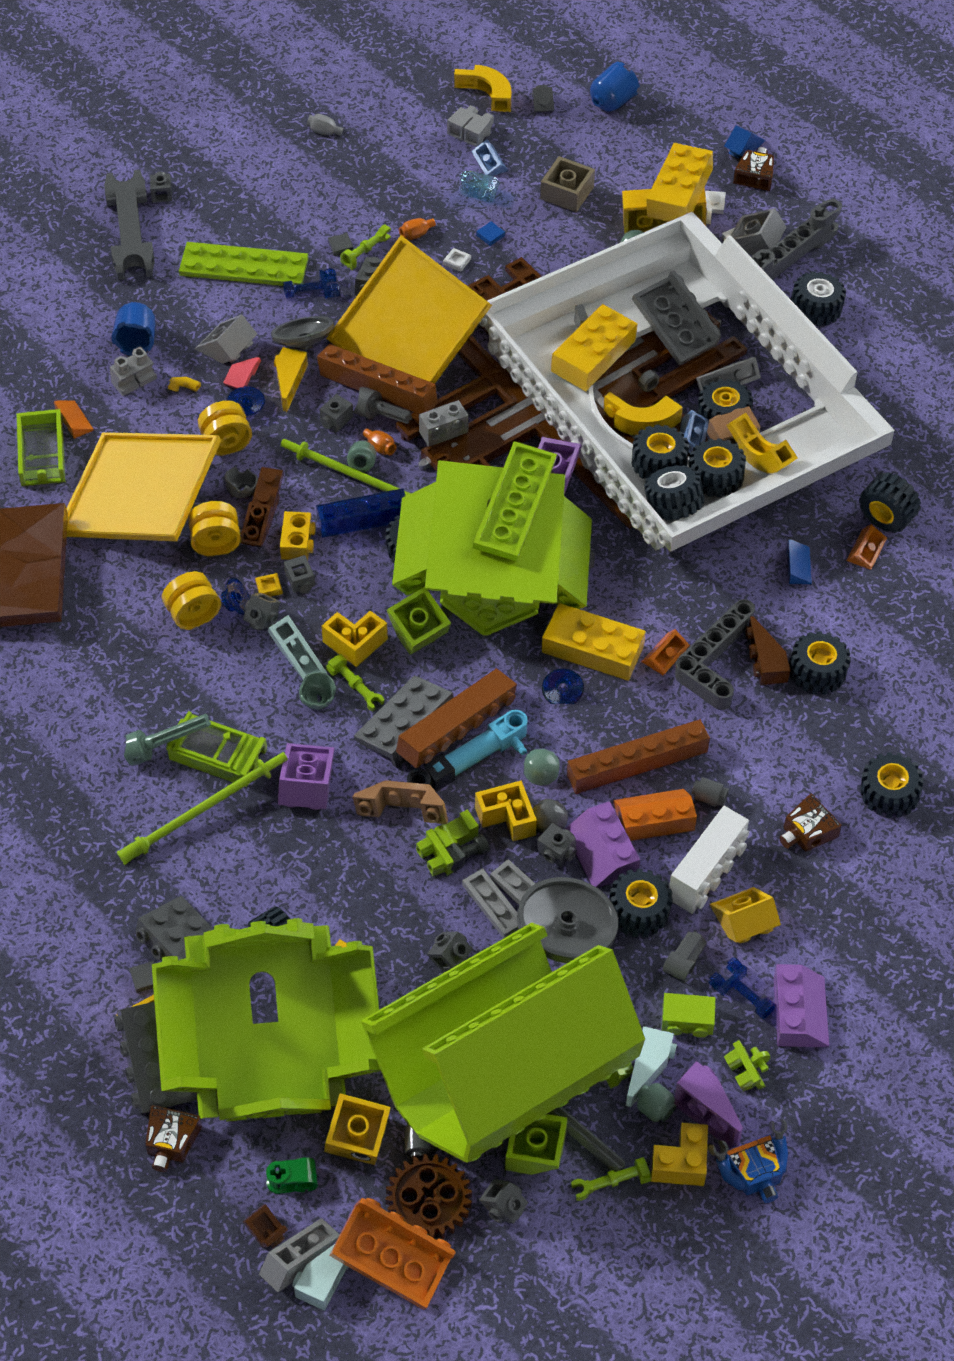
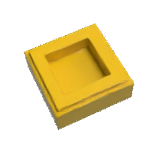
M277 573L255 578L259 593L270 597L283 594Z

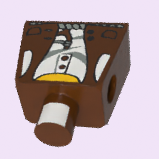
M759 147L756 151L747 150L735 168L733 183L770 191L773 178L774 156L768 154L767 149L764 147Z
M811 793L786 816L783 827L786 833L781 835L779 839L781 844L787 849L798 843L806 852L838 838L842 825Z
M154 1105L151 1106L146 1136V1150L148 1155L155 1156L152 1164L154 1170L167 1172L171 1160L184 1162L202 1128L200 1116Z

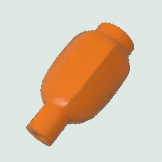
M423 218L412 219L403 223L402 227H399V234L408 240H414L425 235L429 228L436 226V222L433 218L429 220Z
M367 428L363 431V436L374 446L376 452L389 456L395 453L397 446L394 444L392 436L380 430L371 431Z

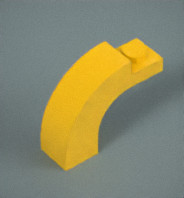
M475 65L474 70L455 69L454 88L482 90L491 97V111L511 112V85L503 74L493 68L482 65Z
M609 392L604 397L603 411L609 417L614 418V428L635 436L638 435L640 430H646L648 426L667 425L669 428L675 427L681 422L683 407L668 396H665L658 403L650 407H633Z
M747 413L742 414L726 425L738 443L739 449L744 451L746 461L762 472L776 473L798 459L787 440L779 444H772L763 438Z

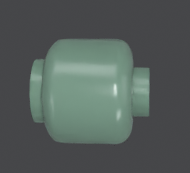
M367 441L353 443L347 455L349 467L360 472L369 471L374 466L377 457L376 449Z
M653 1083L650 1086L644 1085L637 1093L636 1097L639 1098L637 1103L638 1110L652 1122H659L661 1120L665 1122L676 1109L674 1095L660 1083Z

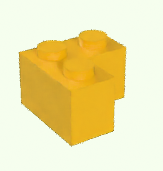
M369 611L355 624L337 612L321 626L323 643L338 654H342L355 667L388 640L387 622L372 611Z
M522 780L475 793V809L482 828L506 822L512 841L536 836L537 819Z
M681 1123L679 1147L654 1145L651 1182L704 1186L707 1172L708 1125Z

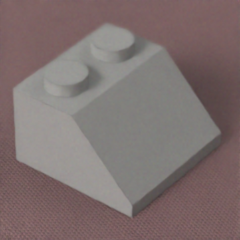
M776 208L742 216L731 236L748 254L754 255L760 250H769L777 244L786 229V225Z
M241 314L220 322L195 349L222 364L229 361L233 363L241 356L240 352L249 348L253 344L252 339L257 333Z

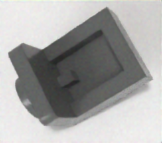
M538 85L536 88H533L531 94L533 97L534 113L553 112L552 87Z

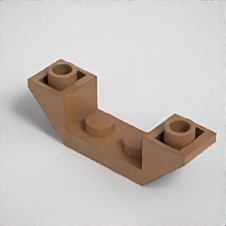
M385 780L353 795L356 813L360 816L380 817L385 806L390 805L421 808L424 822L448 823L445 803L429 784Z

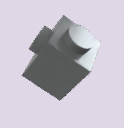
M335 394L319 409L321 424L326 429L331 428L335 432H338L354 417L353 404L338 394Z

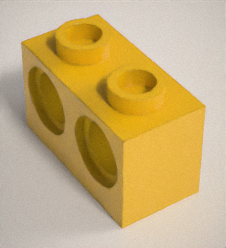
M284 511L280 542L281 559L291 560L305 555L308 560L309 553H313L314 540L311 539V535L316 533V522H312L311 513Z

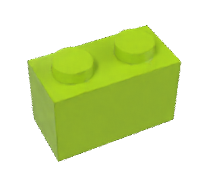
M664 993L661 1031L674 1033V1035L692 1033L695 1037L700 1038L713 1035L716 997Z

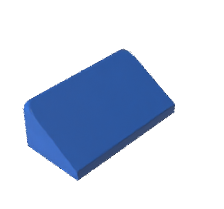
M788 539L787 562L789 584H812L809 547Z

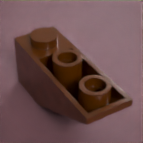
M750 616L749 626H745V636L747 640H751L749 654L750 658H754L756 663L753 664L754 677H759L760 685L788 683L790 668L786 651L754 616Z

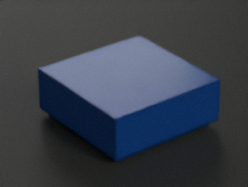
M491 221L477 230L476 236L489 246H492L505 237V231Z

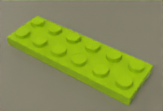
M187 242L179 268V276L302 288L308 262V253Z
M513 442L473 542L474 549L513 561L518 560L554 467L557 454Z

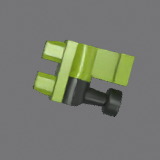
M468 809L459 813V817L449 823L427 830L426 838L416 843V851L421 858L432 853L435 858L427 861V867L432 876L443 872L446 875L454 873L453 871H457L464 866L467 858L477 852L480 855H484L490 852V847L486 838L482 834L478 835L479 825ZM473 840L472 844L461 847V845Z

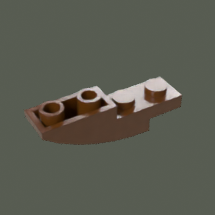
M261 467L253 500L248 506L240 536V544L262 547L280 499L279 491L284 476L283 470Z

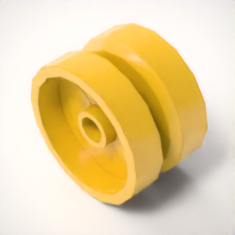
M234 401L216 402L206 407L200 413L197 421L201 435H219L221 439L215 455L224 456L241 451L250 443L252 429L239 403Z
M209 501L194 507L189 513L188 524L191 545L198 554L204 556L223 555L234 551L239 546L241 537L238 527V516L236 509L232 505L222 501Z
M187 572L177 576L169 582L162 593V602L180 629L191 630L210 622L221 608V599L212 588L208 578L201 572Z

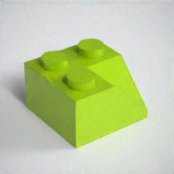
M425 587L387 609L395 633L410 655L448 633L451 625L447 616Z
M547 1114L542 1120L534 1121L526 1126L521 1133L511 1135L506 1153L505 1170L533 1175L559 1169L568 1118Z

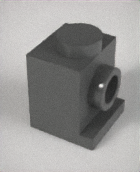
M160 171L155 173V175H150L152 203L172 201L170 174ZM167 191V194L156 195V192Z
M303 555L284 561L285 576L293 592H309L315 586V577L306 556Z

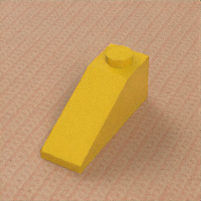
M282 347L280 354L275 356L274 367L277 370L283 411L287 412L308 367L307 352Z

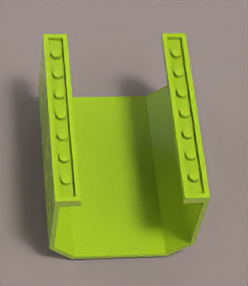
M530 923L361 1020L395 1108L419 1138L466 1163L475 1161L485 1151L500 1146L506 1138L521 1133L532 1122L542 1120L550 1111L565 1106L571 1098L586 1093L589 1087L597 1082L607 1080L610 1074L618 1069L628 1067L631 1061L640 1057L645 1036L612 949L597 945L552 972L540 941L548 936L545 927Z

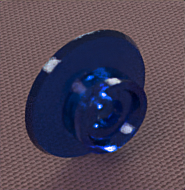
M245 386L233 390L228 395L227 401L239 403L245 415L252 416L260 412L264 407L265 396L259 389Z
M230 577L226 582L225 590L221 593L223 605L230 612L236 611L240 615H245L244 607L249 601L248 591L241 581Z
M567 668L551 671L542 683L543 696L550 704H575L580 700L584 692V683L580 675ZM562 683L566 684V686L563 688L559 687V685Z

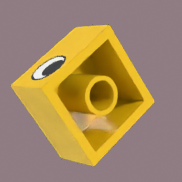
M340 1093L324 1152L376 1165L391 1107Z

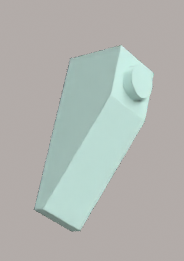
M289 615L269 627L268 633L303 680L306 675L318 671L327 674Z
M643 1026L642 1031L645 1036V1042L640 1057L635 1060L626 1106L631 1107L638 1099L636 1096L639 1090L644 1085L650 1086L667 1067L669 1058L674 1059L677 1044L672 1043L674 1033Z
M334 1245L309 1262L303 1272L299 1271L292 1285L296 1298L324 1311L348 1267L329 1256Z

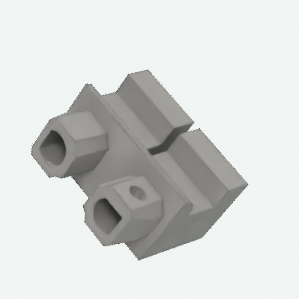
M471 105L467 109L460 107L447 120V134L460 140L464 139V142L477 147L486 136L491 134L494 117L489 113H485L483 116L478 115V110Z
M142 347L134 349L132 356L128 358L123 356L116 358L114 365L110 366L111 383L122 396L138 389L139 385L142 387L157 379V375L152 368L154 363Z

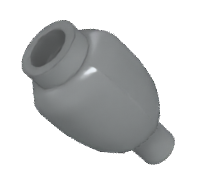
M315 114L314 116L310 115L308 118L307 126L315 133L322 135H332L334 133L341 136L343 128L336 126L335 121L328 116Z

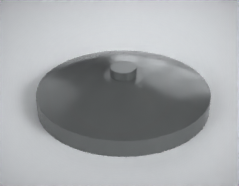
M549 878L534 884L523 895L517 912L519 929L530 923L545 927L548 936L540 941L546 957L561 963H569L597 945L610 948L618 930L617 913L609 898L595 886L574 878Z

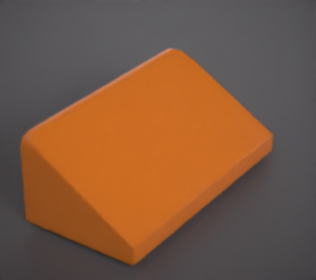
M54 401L55 410H61L63 423L74 439L94 431L75 401Z
M872 524L862 529L846 561L871 570L887 537Z
M674 629L668 632L641 662L664 675L690 645Z

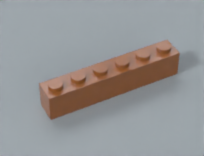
M331 344L317 356L320 375L356 390H359L360 387H367L378 391L382 395V400L418 414L430 411L438 404L436 385L432 382Z
M494 669L398 736L396 752L415 768H418L423 763L430 762L440 751L444 752L457 739L461 740L467 732L473 728H478L484 720L495 716L504 706L512 704L516 697L517 684L499 669Z
M701 719L568 760L567 777L575 794L707 753L710 736Z

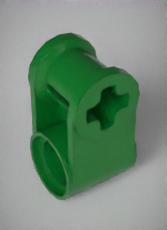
M303 1157L296 1160L275 1161L269 1164L266 1169V1185L272 1193L305 1192V1189L313 1191L318 1187L316 1162L313 1158ZM280 1175L281 1179H276L275 1176Z

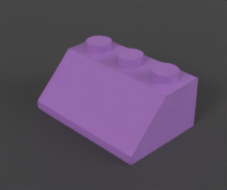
M542 437L538 449L557 454L551 473L565 475V494L582 445Z
M610 801L587 809L565 828L575 836L576 856L591 885L596 888L613 883L615 880H618V876L622 873L626 875L628 870L632 869L633 872H636L639 869L640 858Z
M776 964L774 995L777 1046L829 1047L824 977L803 965Z

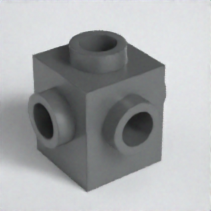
M263 593L252 594L244 607L245 615L243 620L249 622V626L256 630L269 628L278 619L277 611L281 601Z
M554 823L537 839L538 852L549 863H555L560 867L567 861L570 862L577 853L575 836L569 830H563Z
M457 931L442 932L436 937L435 943L427 955L440 970L448 971L467 960V956L473 948L468 944L467 938L462 933Z
M497 1179L491 1182L479 1199L489 1211L488 1215L490 1218L498 1223L507 1222L514 1224L521 1217L524 1208L528 1204V1201L521 1195L522 1190L510 1181Z

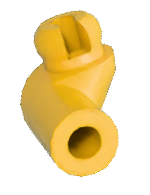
M172 377L168 384V389L175 392L179 391L180 386L195 392L201 387V382L189 377Z

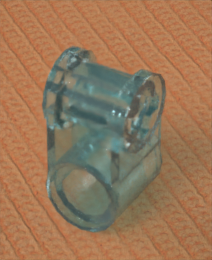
M465 171L460 177L462 182L460 193L463 196L480 200L485 199L489 200V202L494 200L500 185L496 177L474 171Z

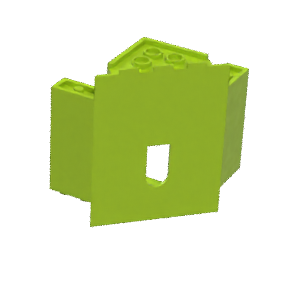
M438 460L436 482L402 498L392 580L394 587L407 596L423 587L427 590L441 591L440 604L480 634L486 636L537 615L540 602L555 603L557 605L561 603L577 609L587 606L592 519L564 496V474H550L518 560L513 561L473 548V542L503 468Z
M301 918L289 919L287 924L281 926H270L265 921L250 923L251 927L244 929L230 928L229 924H219L214 926V930L204 932L203 935L184 937L186 958L178 960L177 956H167L162 958V962L152 964L161 1091L197 1093L198 1112L201 1119L219 1117V1120L230 1122L248 1120V1118H271L293 1114L321 1113V1110H331V1106H336L340 1093L346 1095L344 1079L381 1072L361 1023V1020L379 1010L373 946L362 945V941L347 942V947L343 948L341 946H331L328 925L313 926V923H305ZM265 972L274 979L278 1022L253 1024L249 984L251 977L256 973Z

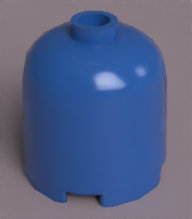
M622 62L611 64L594 79L590 86L593 104L603 111H615L638 94L637 89L640 87L638 78L632 70L629 72L624 68L625 64Z
M131 302L119 308L111 337L113 345L120 348L122 354L132 356L133 350L138 347H142L145 352L152 349L156 325L153 311L145 304L139 302Z

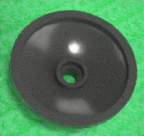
M325 316L298 318L275 327L271 331V337L273 341L280 345L306 350L312 348V345L319 343L330 334L334 328V323L331 318Z

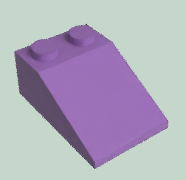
M287 743L285 754L288 760L282 764L279 779L278 805L309 807L314 810L326 809L334 747Z
M696 1061L677 1082L674 1104L696 1123L708 1125V1132L718 1140L726 1142L728 1148L737 1147L740 1144L743 1127L718 1077L715 1076L711 1068L705 1065L702 1066Z

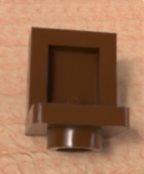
M263 1204L243 1221L244 1225L262 1247L271 1246L274 1248L285 1239L283 1234L288 1231L286 1225L280 1224L266 1204Z

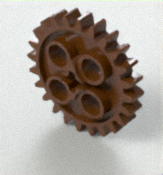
M424 1154L423 1161L421 1162L414 1156L412 1165L404 1161V1171L396 1168L395 1174L397 1178H389V1183L392 1186L386 1187V1194L389 1196L385 1197L386 1205L391 1206L387 1208V1211L403 1216L404 1221L412 1226L418 1225L424 1228L429 1236L435 1238L436 1233H439L440 1237L444 1239L445 1230L454 1234V1224L462 1227L463 1220L461 1217L468 1218L469 1211L466 1208L472 1207V1201L469 1200L472 1197V1190L468 1189L470 1187V1180H463L465 1178V1171L457 1172V1163L449 1167L447 1157L442 1163L438 1162V1155L436 1154L432 1161H429L427 1154ZM425 1176H430L434 1179L429 1183L421 1181ZM441 1180H444V1181H445V1182H443L442 1184H440V1185L438 1186V1183H439ZM450 1192L454 1194V1197L444 1199L441 1195ZM412 1195L417 1198L414 1202H406L403 1200L406 1196ZM420 1208V1211L414 1215L413 1212ZM434 1212L437 1216L433 1219H427L424 1217V1214Z

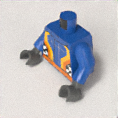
M781 1119V1129L778 1131L775 1130L774 1121H770L769 1129L775 1133L773 1138L769 1134L729 1150L726 1142L718 1140L720 1145L718 1153L714 1145H710L708 1148L711 1155L717 1156L716 1163L725 1182L737 1190H743L746 1196L759 1191L764 1203L773 1202L779 1197L774 1185L781 1182L782 1175L786 1172L788 1148L786 1137L783 1136L787 1131V1123L783 1119Z

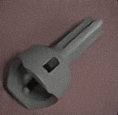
M367 387L359 388V398L353 411L354 414L368 419H373L377 414L406 424L409 423V420H412L411 411L383 402L380 392Z

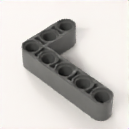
M747 599L737 601L676 661V680L718 710H725L731 706L734 688L731 683L709 669L708 666L745 631V626H749L750 616H754L755 606Z

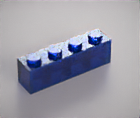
M404 489L316 505L317 522L322 538L389 525L391 521L395 522L394 518L400 516L402 498L406 496Z

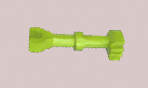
M386 224L382 225L372 238L363 240L360 246L352 251L347 249L342 252L340 262L344 263L351 270L355 269L358 256L364 252L368 253L371 251L372 247L377 243L385 242L391 238L387 234L391 231V228Z
M342 654L328 661L326 670L332 676L340 672L349 682L348 685L352 689H356L367 702V708L370 711H375V706L372 704L373 701H378L381 705L384 704V697L378 693L371 692L362 683V678L359 675H355L346 666L347 659Z
M644 1157L635 1159L634 1166L617 1172H614V1170L609 1171L607 1175L591 1181L575 1179L571 1182L572 1188L582 1187L584 1189L582 1193L576 1194V1200L582 1201L595 1190L610 1185L612 1187L618 1186L619 1182L638 1176L641 1184L650 1182L651 1173Z

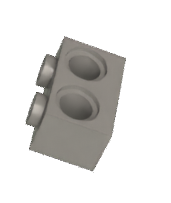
M459 400L419 414V432L428 447L468 433V414Z

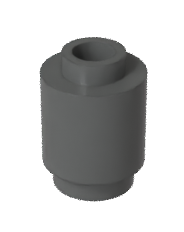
M704 777L700 781L696 780L692 789V794L695 795L696 801L714 807L718 805L723 807L729 793V788L724 787V784Z
M407 1124V1127L404 1129L405 1155L410 1157L411 1160L416 1156L419 1161H423L424 1154H427V1156L431 1155V1144L419 1138L416 1132Z

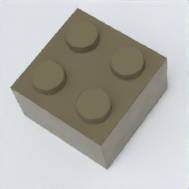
M558 156L541 181L540 199L577 212L594 188L595 169Z

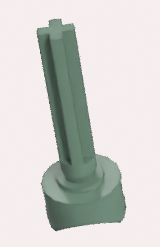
M203 714L148 736L141 730L124 735L126 738L124 753L126 761L131 766L146 762L152 758V749L211 726L208 715Z

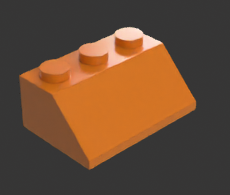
M685 789L613 800L616 814L630 841L695 831L697 815L692 797Z

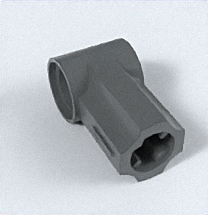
M688 931L677 950L669 954L662 970L686 983V977L689 972L692 974L696 965L695 962L706 947L707 941L701 934L695 931Z

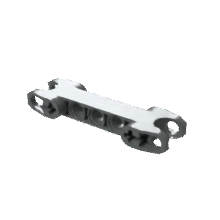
M140 169L134 170L133 177L127 181H118L114 178L112 172L107 173L104 183L107 207L117 206L121 245L111 246L113 266L118 280H124L125 270L132 266L143 267L147 277H153L155 264L152 242L142 243L138 203L148 202L145 180Z
M829 199L818 204L811 210L809 219L772 248L760 250L751 258L774 280L810 250L822 247L837 234L839 224L835 223L834 220L841 213L842 203L836 199ZM828 206H834L837 208L832 212H828L826 210Z

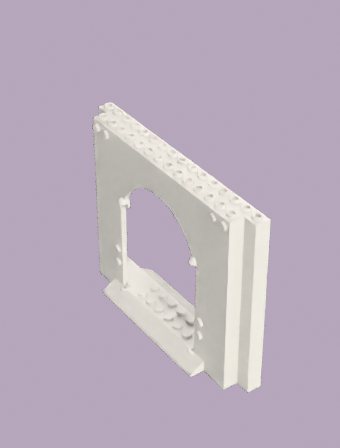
M693 212L488 300L492 306L479 323L489 333L488 349L490 353L498 358L501 366L504 369L506 368L511 374L513 381L518 383L527 397L529 396L534 402L536 409L544 414L550 425L554 426L559 437L567 442L582 445L578 457L581 459L583 466L591 471L595 481L605 488L609 498L614 499L618 504L619 510L628 516L632 526L642 533L646 543L651 544L655 550L666 546L671 552L857 462L892 443L894 429L854 387L857 377V371L731 235L727 236L724 242L721 243ZM672 271H676L683 278L685 285L690 292L694 293L697 302L702 308L721 301L725 307H729L735 316L747 327L749 332L759 340L761 345L769 351L773 358L797 382L798 386L815 402V407L760 433L763 438L772 444H779L787 440L798 459L776 473L762 472L746 461L743 485L741 488H738V491L731 492L728 496L722 495L721 498H717V496L708 497L707 494H704L702 508L697 510L695 514H689V517H682L679 520L662 519L647 502L644 489L646 478H640L639 473L634 472V467L631 464L633 444L618 435L605 422L594 400L593 385L587 391H584L551 372L552 353L577 329L574 321L575 305L583 304L588 317L602 304L638 323L636 338L653 331V328L633 302V295L667 278ZM688 457V461H687V466H688V468H689V458H690V457Z

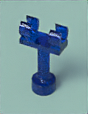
M332 268L324 271L319 270V282L293 284L292 280L284 281L285 297L291 298L297 292L311 291L313 289H322L325 299L340 296L339 284L331 283L327 286V283L336 281L335 270Z
M732 957L727 962L726 968L733 975L725 981L722 975L715 972L709 978L711 981L708 983L722 996L732 987L735 988L756 1007L755 1013L764 1020L774 1011L776 1004L768 997L761 999V997L740 981L747 975V967L742 965L737 958Z

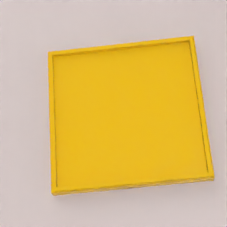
M400 235L326 339L339 348L435 384L491 308L492 304Z
M102 432L66 508L68 512L67 537L178 541L220 445L221 439L219 435Z

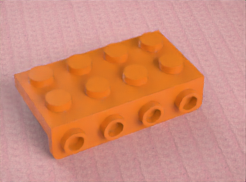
M361 1198L355 1204L329 1256L425 1310L449 1261L454 1257L456 1251L451 1248L447 1241L434 1239L427 1235L428 1232L424 1228L408 1224L400 1214L392 1211L389 1213L382 1209L380 1203L376 1200Z

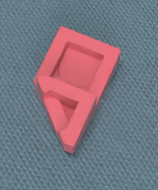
M255 357L233 364L223 384L245 391L251 376L255 375L261 359Z

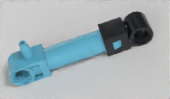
M520 710L507 712L488 724L485 732L445 756L441 753L432 758L430 762L424 763L422 769L412 770L407 776V782L429 784L437 792L455 781V776L497 750L502 752L512 746L521 755L526 754L527 750L520 741L527 734L528 720L526 714Z

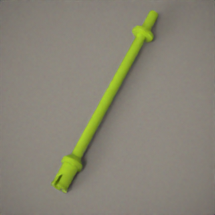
M283 439L281 442V447L295 452L296 458L299 461L306 457L401 499L411 494L308 449L309 445L305 441L301 445Z
M282 752L265 763L261 759L257 760L259 767L146 837L137 836L134 838V842L118 850L117 855L123 864L126 865L142 853L144 855L147 854L150 845L263 775L268 779L271 778L269 771L287 761L286 754Z

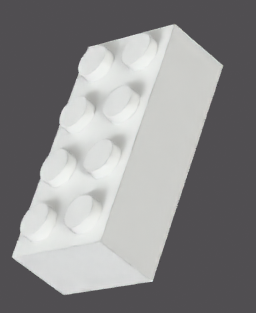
M726 806L722 807L672 873L669 889L672 890L671 898H673V903L692 914L697 907L699 909L703 908L708 899V892L717 889L721 882L720 876L723 872L729 873L734 864V857L736 855L740 857L747 846L745 841L750 832L747 830L748 819Z

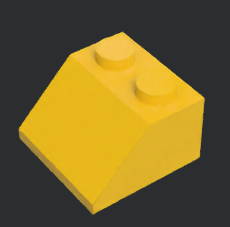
M755 887L710 904L727 937L736 943L747 942L751 940L752 936L757 934L770 933L774 930L773 928L781 925L774 898Z

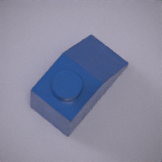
M735 125L724 147L730 150V155L739 159L747 150L755 151L766 140L751 131Z

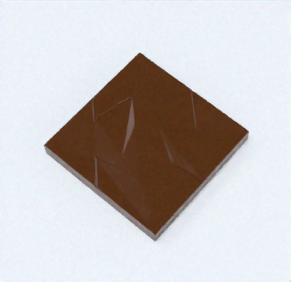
M65 503L0 509V627L62 622L68 512Z

